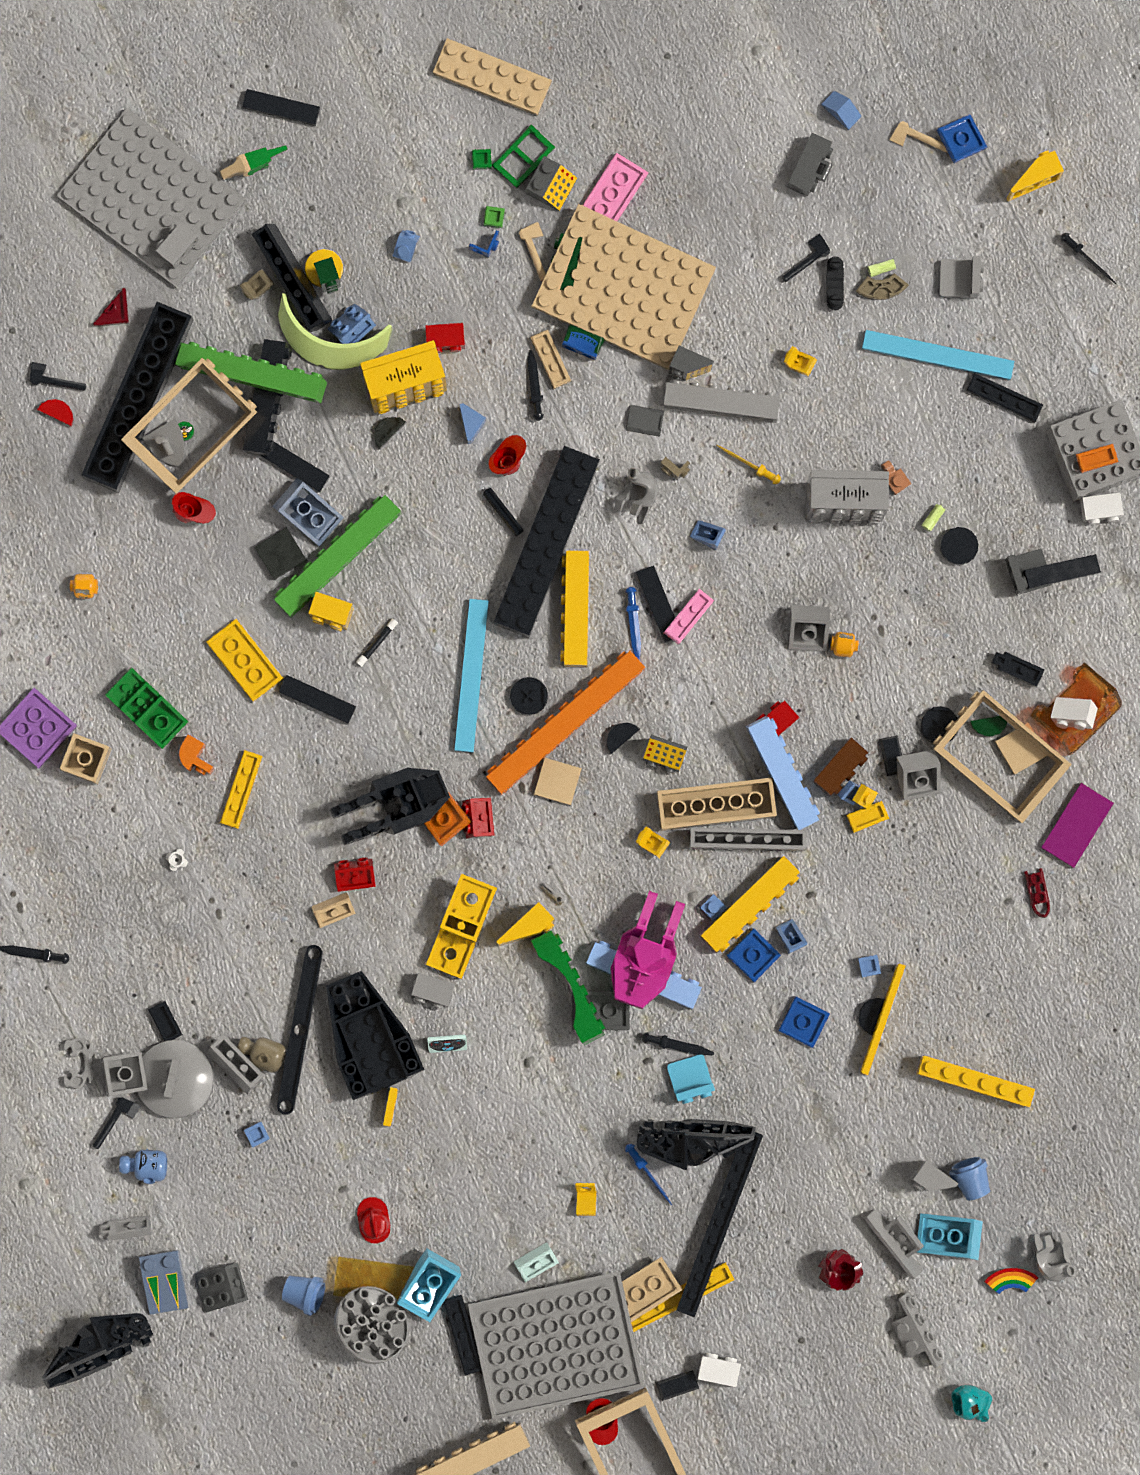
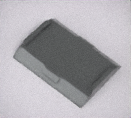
M631 405L626 431L660 437L664 411Z

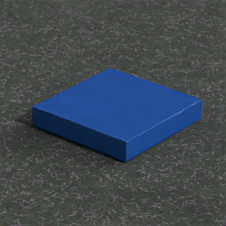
M967 115L937 130L953 163H957L987 149V145L971 115Z
M754 928L727 955L753 982L781 956Z
M795 996L778 1031L813 1048L830 1013Z

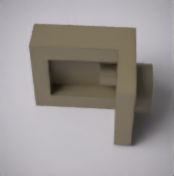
M259 270L247 282L242 283L240 287L248 299L254 300L259 299L274 283L264 270Z
M667 457L660 463L662 472L667 476L672 475L676 480L680 477L684 478L690 471L688 468L690 466L689 461L681 468H678Z

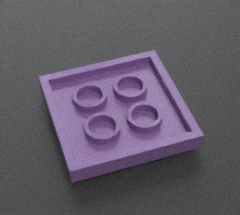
M33 688L0 725V735L40 769L76 729L77 725L37 689Z

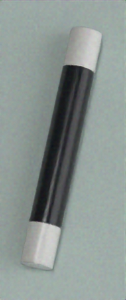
M392 618L356 661L359 666L362 667L395 628L398 624L395 619Z

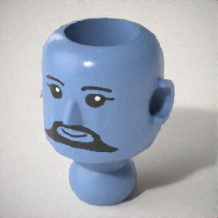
M146 1149L138 1151L135 1158L122 1156L119 1162V1172L122 1174L134 1172L137 1180L143 1181L146 1184H154L164 1180L166 1177L167 1155L163 1151Z

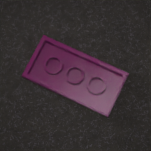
M1080 783L1041 849L1070 867L1075 868L1114 803L1083 783Z

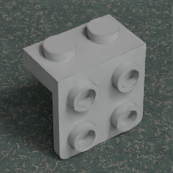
M973 256L971 260H941L940 296L978 298L980 292H983V281H980V273L984 271V262H981V256Z

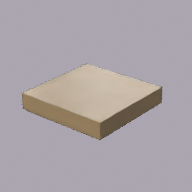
M1029 723L1025 724L1030 730L1033 731ZM1014 730L995 741L1014 775L1047 757L1043 751L1018 730Z
M545 758L534 795L571 806L582 768Z

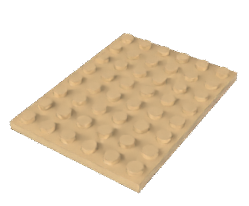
M578 204L532 304V308L569 325L601 336L606 342L669 370L678 346H681L716 267ZM583 237L577 269L572 272L574 285L573 287L567 286L564 291L560 290L577 239Z

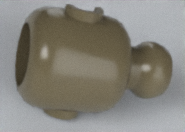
M242 1037L237 1046L244 1055L250 1056L249 1060L260 1071L271 1073L279 1070L286 1053L283 1044L265 1037L258 1038L255 1043L247 1037Z

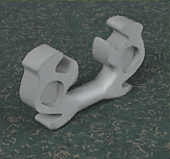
M82 1038L67 1040L64 1044V1049L68 1050L71 1047L73 1052L69 1055L72 1057H77L79 1053H83L84 1071L82 1074H79L77 1070L69 1071L72 1077L69 1080L65 1076L64 1084L66 1087L81 1089L86 1084L88 1078L89 1083H92L94 1080L92 1071L94 1046L90 1044L88 1049L86 1042Z

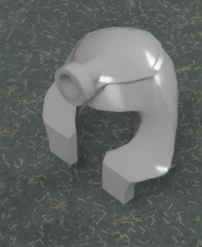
M631 468L628 471L629 484L621 494L615 497L614 510L622 512L625 501L637 500L632 503L629 514L639 515V523L643 524L658 495L657 480L647 472H639L637 469Z
M1066 1231L1058 1233L1061 1246L1053 1253H1050L1054 1248L1050 1235L1042 1237V1240L1037 1234L1033 1236L1038 1271L1047 1280L1053 1282L1061 1281L1066 1277H1073L1076 1274L1074 1266L1069 1263V1251L1072 1242Z

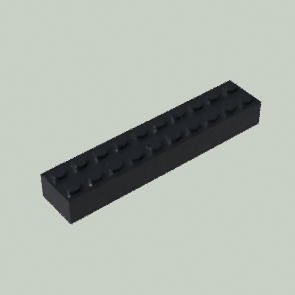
M158 301L156 302L81 474L83 479L116 493L120 492L136 455L121 439L159 402L176 363L181 343L185 342L194 321L191 315ZM149 423L135 436L140 443Z
M567 446L563 447L494 619V625L530 638L599 466L600 459Z

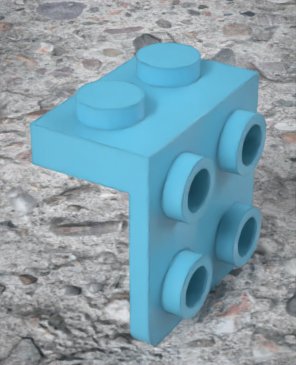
M703 1055L668 1064L667 1069L677 1102L682 1101V1104L694 1101L693 1097L700 1095L701 1099L712 1096L711 1092L715 1091Z

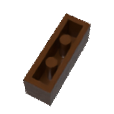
M851 737L814 779L813 783L829 797L832 794L836 796L843 788L841 786L843 781L846 779L849 782L855 775L853 770L857 765L862 767L868 760L866 755L869 752Z

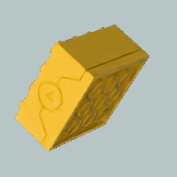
M434 340L360 363L374 413L384 414L393 407H397V409L408 406L407 403L413 401L420 403L425 401L426 397L432 395L433 398L440 397L447 391L446 377Z

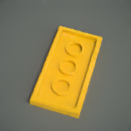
M237 619L206 641L253 702L283 680L280 673Z

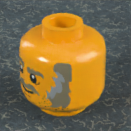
M76 574L74 580H70V592H74L76 598L91 599L94 597V594L98 593V579H95L93 574Z
M837 632L835 636L832 635L830 651H833L835 656L850 658L853 652L858 651L859 641L855 640L853 633Z

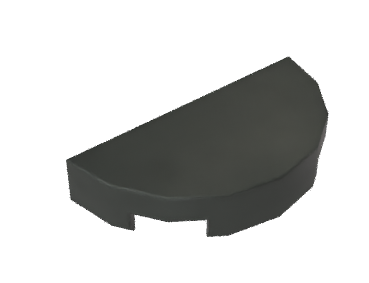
M387 417L381 420L376 426L374 433L375 443L378 448L381 449L406 424V421L400 417Z

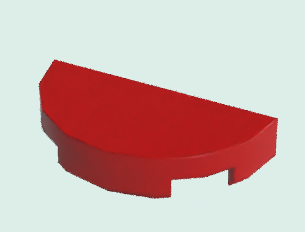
M47 400L37 409L39 412L70 427L73 425V412L69 405L61 400Z

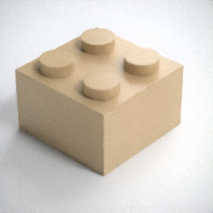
M73 733L60 770L98 785L112 749L107 745Z

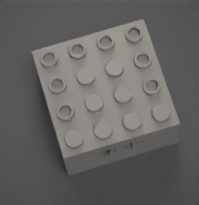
M1122 399L1051 425L1046 431L1073 503L1081 500L1083 497H1090L1140 478V445ZM1110 444L1114 445L1118 463L1081 473L1076 454Z
M811 470L806 482V520H810V523H822V520H829L831 524H840L841 521H848V524H860V521H867V524L877 525L883 521L888 511L889 471Z

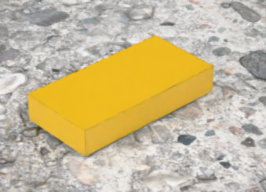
M882 801L871 805L869 810L863 808L846 815L853 833L889 819Z
M390 1087L383 1126L390 1127L392 1125L398 1094L397 1088Z

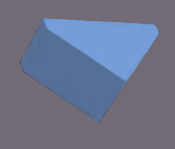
M833 91L821 104L848 130L862 117L852 101L836 91Z
M460 404L467 442L471 444L485 424L486 417L467 405Z
M698 520L690 537L717 550L726 529Z
M793 919L776 927L788 954L807 945V941Z

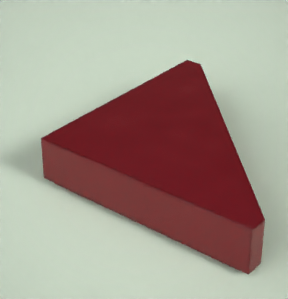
M122 288L116 298L106 307L100 317L93 323L94 327L129 324L126 288Z

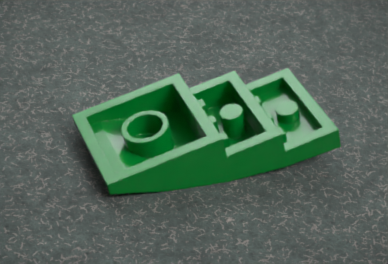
M132 667L104 694L161 749L189 722Z

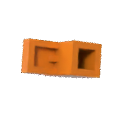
M189 734L180 747L179 756L181 763L188 771H191L193 766H196L195 770L203 775L206 773L211 775L214 767L199 759L206 745Z

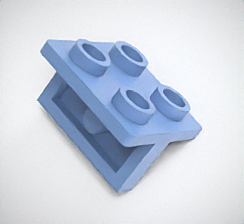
M353 304L347 307L339 318L332 321L328 330L335 335L341 344H350L360 341L376 324L372 321L368 312Z

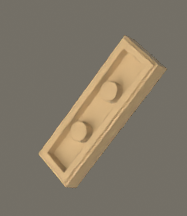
M548 329L530 337L553 389L570 383L571 379Z

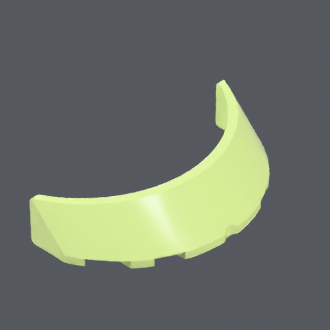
M282 293L278 312L282 332L289 345L308 362L317 366H324L327 369L345 370L361 366L360 363L374 359L387 348L393 330L392 325L386 326L381 332L369 339L350 344L332 343L312 335L296 320L288 305L287 295Z

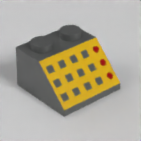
M544 156L526 188V194L560 211L577 177L561 164Z
M679 345L668 373L675 380L681 381L683 379L687 381L711 372L714 361Z
M651 735L643 760L646 761L648 766L656 768L659 765L664 767V771L675 774V771H680L688 747Z

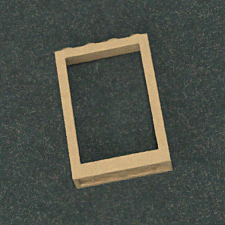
M201 358L121 439L175 494L257 413L255 410L257 406L250 399L246 401L241 396L243 392L237 386L232 387L228 384V377L222 372L218 374L213 369L215 365L208 358L206 360ZM203 370L246 413L178 480L135 436Z
M981 690L980 693L976 691L970 698L972 701L968 707L963 706L958 712L960 717L955 722L952 720L945 728L947 732L944 736L939 735L933 742L935 745L933 750L1017 821L1023 823L1072 764L984 690ZM982 702L987 704L1056 762L1017 810L944 749L946 744Z
M646 1387L575 1420L599 1475H608L589 1432L645 1405L677 1475H686Z

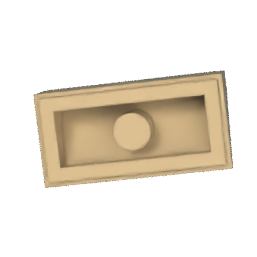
M347 892L312 906L320 928L356 914Z

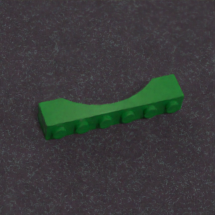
M551 930L533 939L531 942L539 958L556 967L571 986L576 1005L573 1027L581 1043L585 1046L605 1035L603 1032L606 1029L601 1018L597 1019L595 1015L597 1009L592 1001H588L586 997L589 995L584 984L580 985L578 981L580 975L575 967H571L569 962L572 959L567 950L563 951L561 947L563 941L558 933L555 934Z

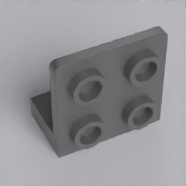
M1042 549L1017 556L1015 554L1010 555L1005 559L1016 596L1052 585L1027 589L1028 584L1023 571L1047 565Z
M238 1262L195 1275L206 1313L249 1300Z

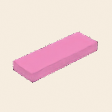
M698 589L664 631V634L679 645L714 600L701 589Z

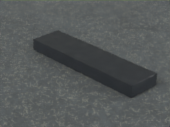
M250 89L246 90L242 106L243 109L316 126L320 112L319 106Z
M974 373L966 390L1034 423L1043 407V404Z
M274 442L273 452L269 453V457L260 455L318 492L322 491L330 478V475Z
M1094 554L1026 569L1023 573L1028 584L1027 589L1099 574L1101 571L1097 555Z
M653 565L636 572V575L664 643L672 641V639L664 634V631L675 619V616Z
M286 675L279 690V693L349 724L356 709L355 705Z
M460 1295L446 1299L444 1305L464 1374L466 1376L480 1372L482 1368L463 1296Z

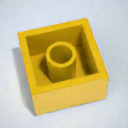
M316 592L309 610V616L313 623L322 626L326 623L331 626V629L341 632L342 629L347 630L354 607L352 603Z

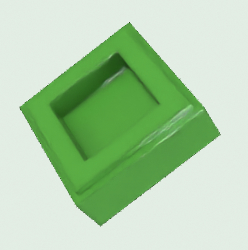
M486 206L483 226L502 228L505 208Z

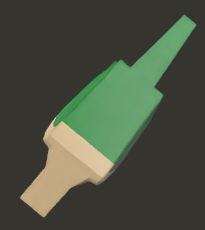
M286 145L269 150L264 147L241 154L236 157V161L232 165L220 171L223 180L233 176L244 175L247 177L262 168L267 169L269 168L268 163L272 161L271 158L288 150Z

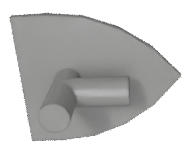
M175 419L143 437L146 445L157 458L170 465L181 466L184 456V439Z

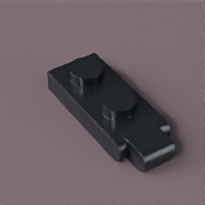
M996 652L991 661L992 664L998 666L997 670L1034 687L1038 686L1045 670L1007 652L1003 654Z

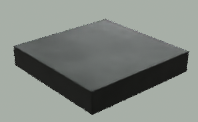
M287 527L254 547L274 580L307 561Z

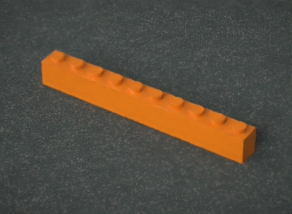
M631 650L628 653L622 652L616 658L618 661L613 666L609 664L602 670L603 675L599 678L595 676L587 683L589 685L584 691L580 689L573 696L575 699L570 704L565 702L559 708L560 712L556 716L552 714L544 721L546 725L541 729L537 727L530 733L532 737L529 740H522L516 746L517 750L513 754L507 753L501 759L503 762L498 767L494 765L487 771L489 775L486 776V779L501 795L645 670V666Z

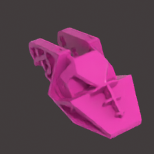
M650 890L636 926L623 933L610 968L614 999L639 1009H643L666 987L677 956L674 936L685 907V903L676 900L660 944L645 939L646 928L658 893Z

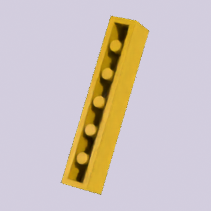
M566 551V556H562V567H566V575H562V586H565V594H561V605H565V612H561V624H565V631H561V643H564V650L560 652V662H564V667H587L589 551Z
M783 856L700 937L715 953L719 950L721 952L725 951L730 946L728 941L732 937L737 939L744 932L742 928L746 924L750 926L758 919L755 915L759 911L764 913L771 906L770 901L774 897L778 899L786 892L783 889L786 885L792 886L799 879L797 876L800 873L799 870Z
M925 1055L921 1056L916 1075L1026 1108H1030L1035 1092L1034 1088Z

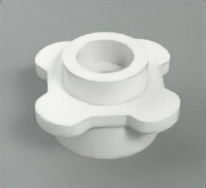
M177 849L176 852L166 855V860L169 861L172 871L188 865V861L183 856L184 851L182 849Z

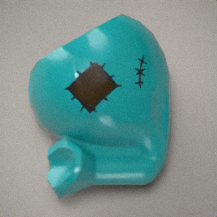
M961 1385L952 1391L953 1410L957 1416L964 1420H972L974 1418L981 1422L989 1420L988 1410L993 1400L989 1392L973 1385Z

